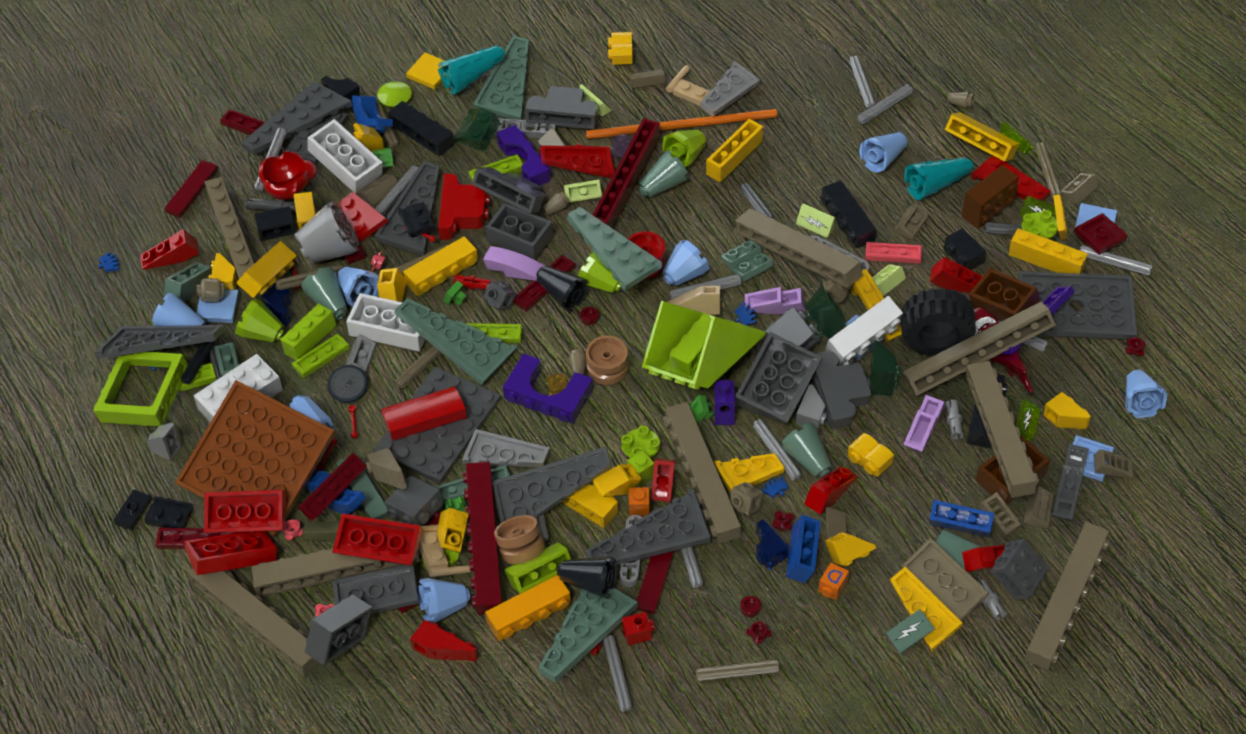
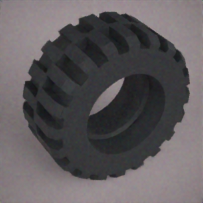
M931 288L929 291H920L918 295L914 294L901 309L903 312L901 317L903 340L912 350L915 349L920 354L925 353L927 356L936 355L974 336L976 333L975 312L972 302L964 294L957 293L953 289Z

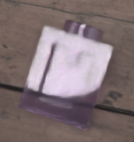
M615 135L611 157L622 159L632 140L629 135Z

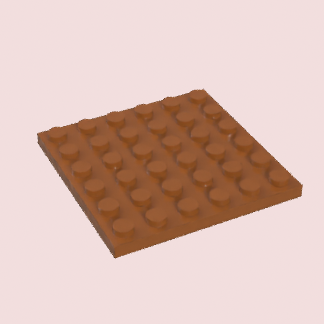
M235 380L175 483L204 498V493L285 490L287 491V518L336 432ZM279 531L266 532L276 537Z

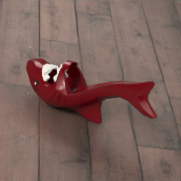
M982 308L974 309L975 335L1000 323ZM1017 350L1013 354H999L987 360L1000 363L1010 377L1014 376V371L1029 393L1034 392L1027 377V369L1020 360Z

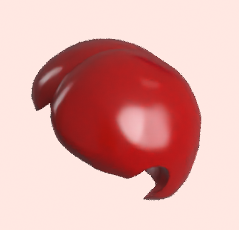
M283 151V154L279 157L270 156L262 161L259 167V178L266 192L279 200L293 199L294 194L302 193L307 187L308 182L317 174V169L313 162L304 160L298 153Z

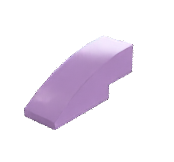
M490 246L483 258L488 270L503 271L505 277L537 281V271L544 267L543 264L525 255Z
M781 287L745 294V306L749 304L751 307L748 310L753 308L755 313L783 314L792 307L798 311L803 310L805 312V296L801 288L782 291Z
M928 395L925 396L909 430L904 446L923 452L945 407L944 401Z

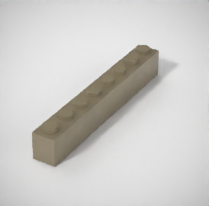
M222 177L205 181V186L239 280L254 263ZM242 289L245 299L250 298L251 296Z
M748 209L735 220L739 235L839 285L848 288L862 276L861 264L857 259L837 251L814 238H810L787 225L781 224L760 212Z
M1039 302L903 371L909 387L917 396L965 372L967 365L985 362L1005 352L1009 347H1014L1056 326L1050 310L1042 302Z
M990 361L967 365L966 380L1011 498L1035 494L1036 485L1039 483L1038 476L1032 471L1031 458L1027 457L1025 443L1020 440V430L1014 425L1013 412H1009L1007 397H1003V388L1001 382L998 383L996 369L992 368Z
M688 402L665 408V416H663L664 425L670 429L669 436L671 442H675L677 446L675 447L678 458H682L683 471L685 474L688 473L690 477L688 478L691 489H695L698 504L703 508L702 515L704 521H708L710 525L708 528L711 537H715L717 544L740 538V523Z
M1087 521L1085 522L1027 649L1025 661L1049 670L1052 663L1056 664L1060 652H1057L1059 646L1064 647L1067 639L1065 632L1066 630L1071 631L1074 624L1073 614L1078 615L1082 603L1079 601L1081 597L1085 599L1089 587L1086 585L1088 581L1092 583L1096 574L1094 567L1095 565L1100 566L1103 559L1101 552L1102 550L1106 551L1110 543V539H1107L1109 530Z
M323 549L319 552L260 563L252 566V575L255 591L259 597L403 566V564L333 554V549ZM418 552L413 564L420 562Z
M193 568L188 572L191 584L304 677L319 664L318 661L305 653L307 636L300 629H294L288 619H282L278 616L277 611L272 606L267 607L258 595H252L245 584L236 582L235 577L230 572L219 571L197 575Z

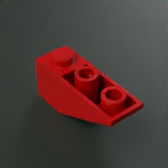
M184 229L140 255L142 269L146 270L189 260L199 254L197 239Z
M943 257L932 267L930 282L941 288H946V290L953 289L958 292L970 293L983 276Z
M842 466L811 485L804 505L821 515L826 511V507L831 508L857 479V476L848 468Z
M1005 545L978 547L962 552L965 571L974 572L992 569L995 565V560L1003 553Z
M424 620L410 638L412 649L430 659L478 660L476 647L472 643H465L457 635L442 630L434 622L430 623Z

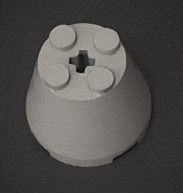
M335 202L325 205L295 233L297 241L303 247L301 248L303 256L305 258L309 257L313 264L350 255L359 250L357 246L360 244L351 223H348L347 219L341 215L343 211Z

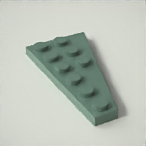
M513 35L504 50L505 56H503V60L496 64L474 101V110L507 119H522L529 39Z
M579 207L568 213V222L577 233L582 234L584 242L590 244L592 252L606 269L611 270L613 278L616 281L619 280L624 291L661 269V261L583 208Z
M408 298L394 312L396 316L481 385L518 347L513 344L510 346L501 342L502 339L497 337L494 339L487 336L483 331L456 320L455 322L446 318L447 315L437 314L430 311L428 307Z
M614 587L613 589L609 588L607 594L611 595L608 599L581 589L580 596L566 616L561 631L555 636L552 647L548 649L539 665V673L556 683L622 622L623 617L629 616L638 608L637 601Z

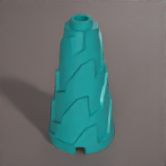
M495 45L455 59L451 58L443 61L437 66L442 67L438 69V72L446 89L451 87L453 90L450 93L455 95L467 88L469 84L481 75L493 69V66L503 60L505 53L502 47Z
M968 158L914 163L906 167L904 181L910 184V187H907L909 194L914 199L920 200L971 174L974 164Z

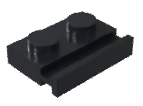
M423 202L408 205L404 209L398 208V214L409 237H412V234L420 235L435 231L434 224Z
M155 496L153 504L151 503L144 519L145 524L162 528H185L190 512L193 510L192 503Z

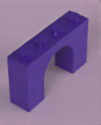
M523 353L503 386L504 399L511 403L523 405L528 409L537 410L544 415L559 418L563 422L574 424L593 391V378L575 372L562 392L555 395H542L532 388L541 373V360Z

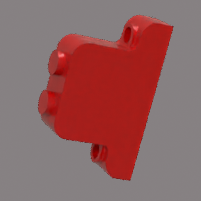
M444 174L438 227L440 240L452 239L457 229H480L484 227L485 219L489 218V209L486 208V205H490V195H486V191L472 184H461L455 174Z

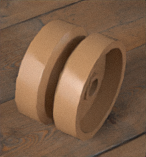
M600 336L588 344L586 348V363L589 377L593 378L594 382L602 385H613L625 378L628 372V352L622 340L614 336Z
M530 515L515 516L502 522L495 529L494 535L505 562L510 564L525 563L536 558L544 551L545 543L541 533H539L540 529L535 517Z

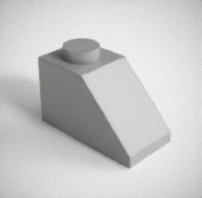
M809 384L797 412L796 425L802 427V425L812 422L816 426L817 431H819L820 426L825 425L827 419L825 404L815 387Z
M173 423L159 426L155 432L151 433L147 440L151 452L168 460H171L182 447L175 424Z

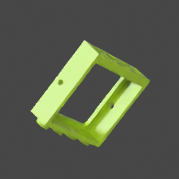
M139 352L118 356L101 391V395L94 406L93 411L99 421L102 423L162 426L182 384L180 378L188 366L183 354ZM130 365L169 368L152 406L113 404Z

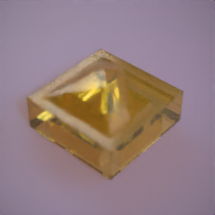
M564 373L546 376L549 395L558 394L566 388L567 382Z

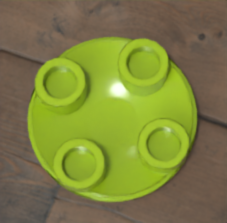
M393 81L381 86L377 97L383 105L394 108L401 101L407 103L412 97V92L407 84Z
M1048 210L1023 216L1022 230L1047 239L1053 237L1058 232L1057 220Z
M640 426L621 438L622 450L630 458L642 450L651 458L657 454L661 445L658 435L649 430L647 426Z

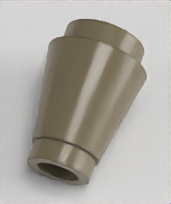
M970 92L949 93L947 103L968 109V107L972 108L974 94H970Z
M563 192L556 193L542 206V210L548 216L567 208L569 200Z
M581 349L572 350L568 357L572 374L574 375L577 372L584 375L586 369L585 351Z

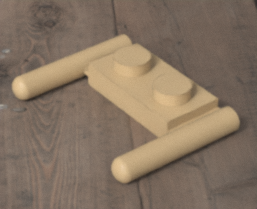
M685 65L666 87V91L668 93L673 92V95L700 106L702 100L710 91L683 80L690 70V67Z
M438 525L421 526L424 531L419 550L430 577L472 572L469 565L448 567L445 553L439 544L437 535Z

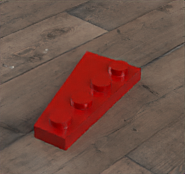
M540 146L539 151L542 164L612 178L615 173L609 146Z
M993 155L971 173V179L983 180L1003 165L1019 177L1016 190L1017 197L1040 205L1050 196L1051 190Z

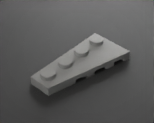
M734 61L731 68L724 73L723 78L716 83L714 89H711L702 100L700 108L713 117L759 85L760 79Z
M475 429L463 456L462 464L490 461V465L540 467L545 465L550 453V447Z

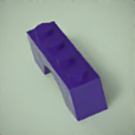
M513 125L497 132L498 146L506 156L518 154L519 157L526 160L521 166L523 178L540 186L550 182L549 174L551 171L549 166L542 164L540 154L535 152L532 143L526 140L522 130Z

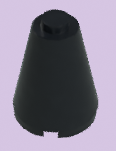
M549 266L541 267L537 271V282L565 311L572 312L574 310L572 307L575 305L579 306L583 302L588 292L586 283L589 284L587 279Z
M614 557L563 560L562 564L559 563L557 567V576L563 582L601 598L608 599L611 595L607 594L609 588L613 589L615 584L616 566L612 565V561L616 560Z

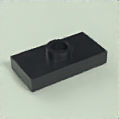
M133 489L114 518V524L133 530L151 502V495Z

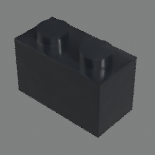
M290 206L254 214L260 241L296 233Z
M963 228L945 237L944 251L956 263L973 270L985 262L986 250Z

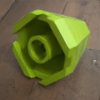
M699 130L676 131L664 136L662 150L663 152L671 151L670 156L672 158L676 156L683 166L687 167L694 162L705 147L706 137Z
M592 253L586 260L588 261L587 264L581 267L577 276L587 279L589 284L586 283V286L609 293L619 292L622 284L619 280L616 281L613 278L611 270L606 269L596 255Z
M255 298L251 300L241 316L243 317L242 322H238L235 334L245 338L275 342L282 338L285 331L279 319L262 301Z

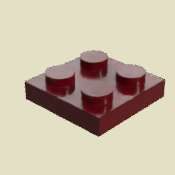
M1103 213L1078 225L1074 230V233L1098 254L1120 244L1128 236Z

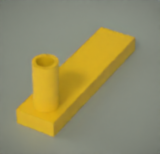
M863 270L862 276L852 284L850 292L853 296H859L866 309L870 310L881 302L884 297L868 270ZM900 324L894 333L884 335L887 343L902 336Z

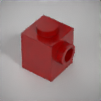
M646 612L622 618V629L628 646L652 640V631H655L652 619H648Z

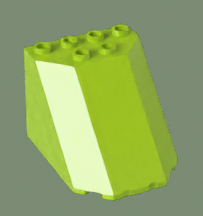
M661 301L642 368L648 369V373L655 376L662 374L661 378L670 381L675 378L674 382L686 385L687 382L688 387L699 390L700 387L709 388L765 336L766 331ZM703 315L711 319L698 366L691 375H688L671 366L670 352L680 343L683 335L690 331L693 323L698 321Z

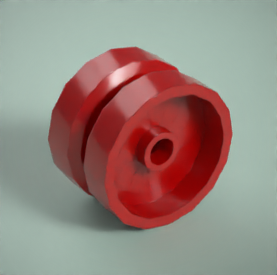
M649 231L632 234L628 240L662 262L661 269L645 279L658 276L665 267V242L659 235Z

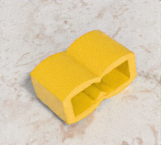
M612 32L611 38H608V47L611 48L608 49V59L612 60V65L633 64L632 32Z
M863 433L848 447L850 461L863 466L868 474L876 477L880 476L894 461V454L866 433Z

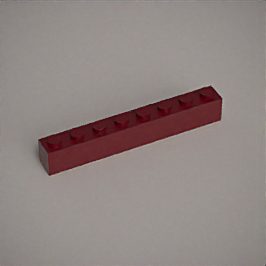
M643 118L592 214L612 229L660 138V122Z
M490 461L467 463L466 471L463 472L464 484L467 483L468 486L467 489H464L465 501H469V506H465V511L468 513V518H470V523L466 524L467 535L471 536L472 540L468 541V551L473 553V559H469L470 571H474V577H470L471 590L475 589L476 594L472 595V606L477 608L478 615H485L486 611L502 603L497 541L494 535L496 525Z

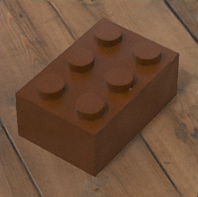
M1003 165L965 193L962 218L979 229L994 216L1000 215L1003 209L1015 202L1019 177Z
M992 268L986 272L969 293L974 309L982 308L1001 321L1041 302L1037 287Z
M1020 435L1021 442H1024L1026 446V455L1031 458L1032 471L1037 474L1039 480L1047 474L1050 460ZM994 455L978 467L976 481L990 494L993 495L997 492L1007 505L1014 498L1010 496Z

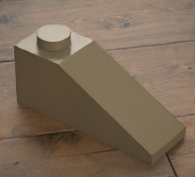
M389 447L366 455L368 460L365 463L368 474L372 473L375 480L400 489L407 488L402 470Z

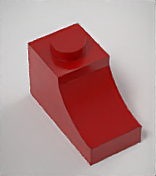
M655 459L651 500L671 502L676 460Z

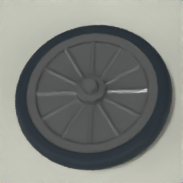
M344 365L337 368L328 379V391L339 402L349 403L360 399L368 387V379L365 372L354 365Z

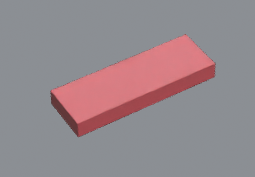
M866 242L865 260L921 264L922 245Z

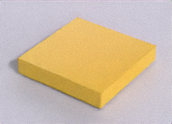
M424 52L407 71L406 78L436 89L442 82L438 69L442 67L437 66L445 60Z
M1060 194L1053 195L1059 236L1061 240H1066L1068 234L1062 198Z

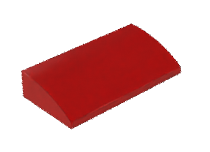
M455 386L381 409L392 441L467 418L466 408Z
M260 490L204 493V533L283 531L287 509V491Z
M342 514L332 553L412 566L424 530L420 525Z
M265 531L237 532L184 541L188 558L197 575L276 561L277 548Z

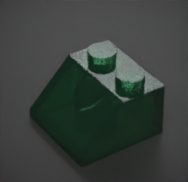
M482 108L470 109L455 135L454 141L485 152L500 121L493 112Z
M823 285L820 286L806 304L808 309L806 314L811 322L815 321L818 324L817 329L822 336L826 335L829 340L847 327L843 312Z
M874 340L870 391L871 394L892 396L893 388L897 389L900 365H896V356L878 340Z

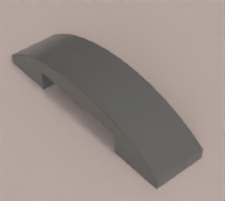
M1069 444L1052 516L1070 521L1073 520L1089 448Z

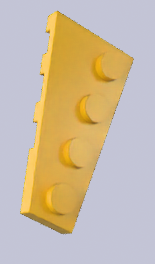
M906 567L890 579L891 585L909 615L921 609L935 630L923 638L931 652L963 626V623Z

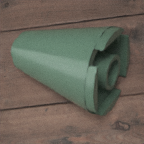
M667 150L639 182L640 187L638 190L644 197L650 198L689 179V176H685L687 170L676 156L674 158L670 156L671 151Z
M324 267L318 269V273L314 276L312 273L308 275L301 284L303 292L316 304L319 303L333 312L334 319H342L346 315L347 306L335 271L331 267Z
M809 422L802 425L804 429L799 431L795 429L781 442L783 444L781 447L815 478L820 477L822 479L831 473L832 465L816 426Z

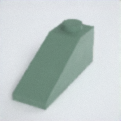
M196 261L165 279L164 297L172 292L183 302L190 299L196 291L197 285H200L201 280L206 278L212 271L211 267Z

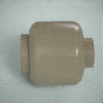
M204 278L201 280L200 285H197L196 294L200 296L202 302H219L220 298L224 297V283H221L217 278Z

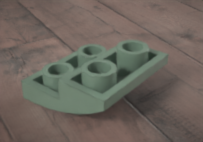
M751 240L721 255L725 265L735 275L739 274L743 282L774 266L773 260L763 254L761 247Z

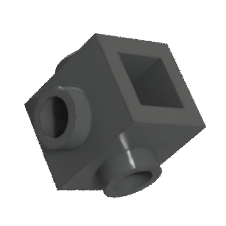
M502 280L499 282L491 281L486 287L483 298L489 301L488 304L493 308L509 309L517 293L509 288L510 285Z

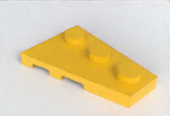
M775 453L751 456L750 459L744 460L735 458L729 462L713 461L719 476L729 492H731L733 487L744 482L754 486L784 473L785 470Z

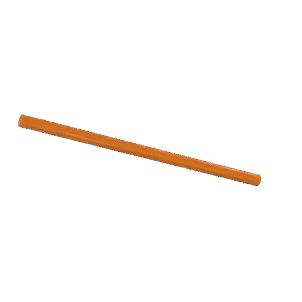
M777 109L660 122V131L742 122L748 119L777 118ZM639 125L587 130L586 137L587 139L635 134Z

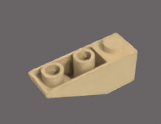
M700 286L668 301V303L714 316L720 314V286Z

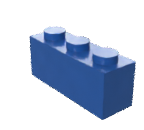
M934 500L929 521L930 525L990 538L995 514Z
M801 515L792 526L786 572L787 578L806 583L815 572L821 521Z

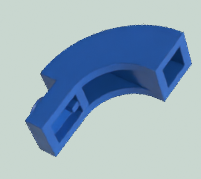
M352 96L353 110L358 124L372 127L377 132L383 133L386 130V126H393V119H385L379 115L376 107V97Z
M317 471L305 486L313 493L330 474L327 471ZM345 488L328 507L339 514H349L362 505L361 502L366 496L362 491H352Z

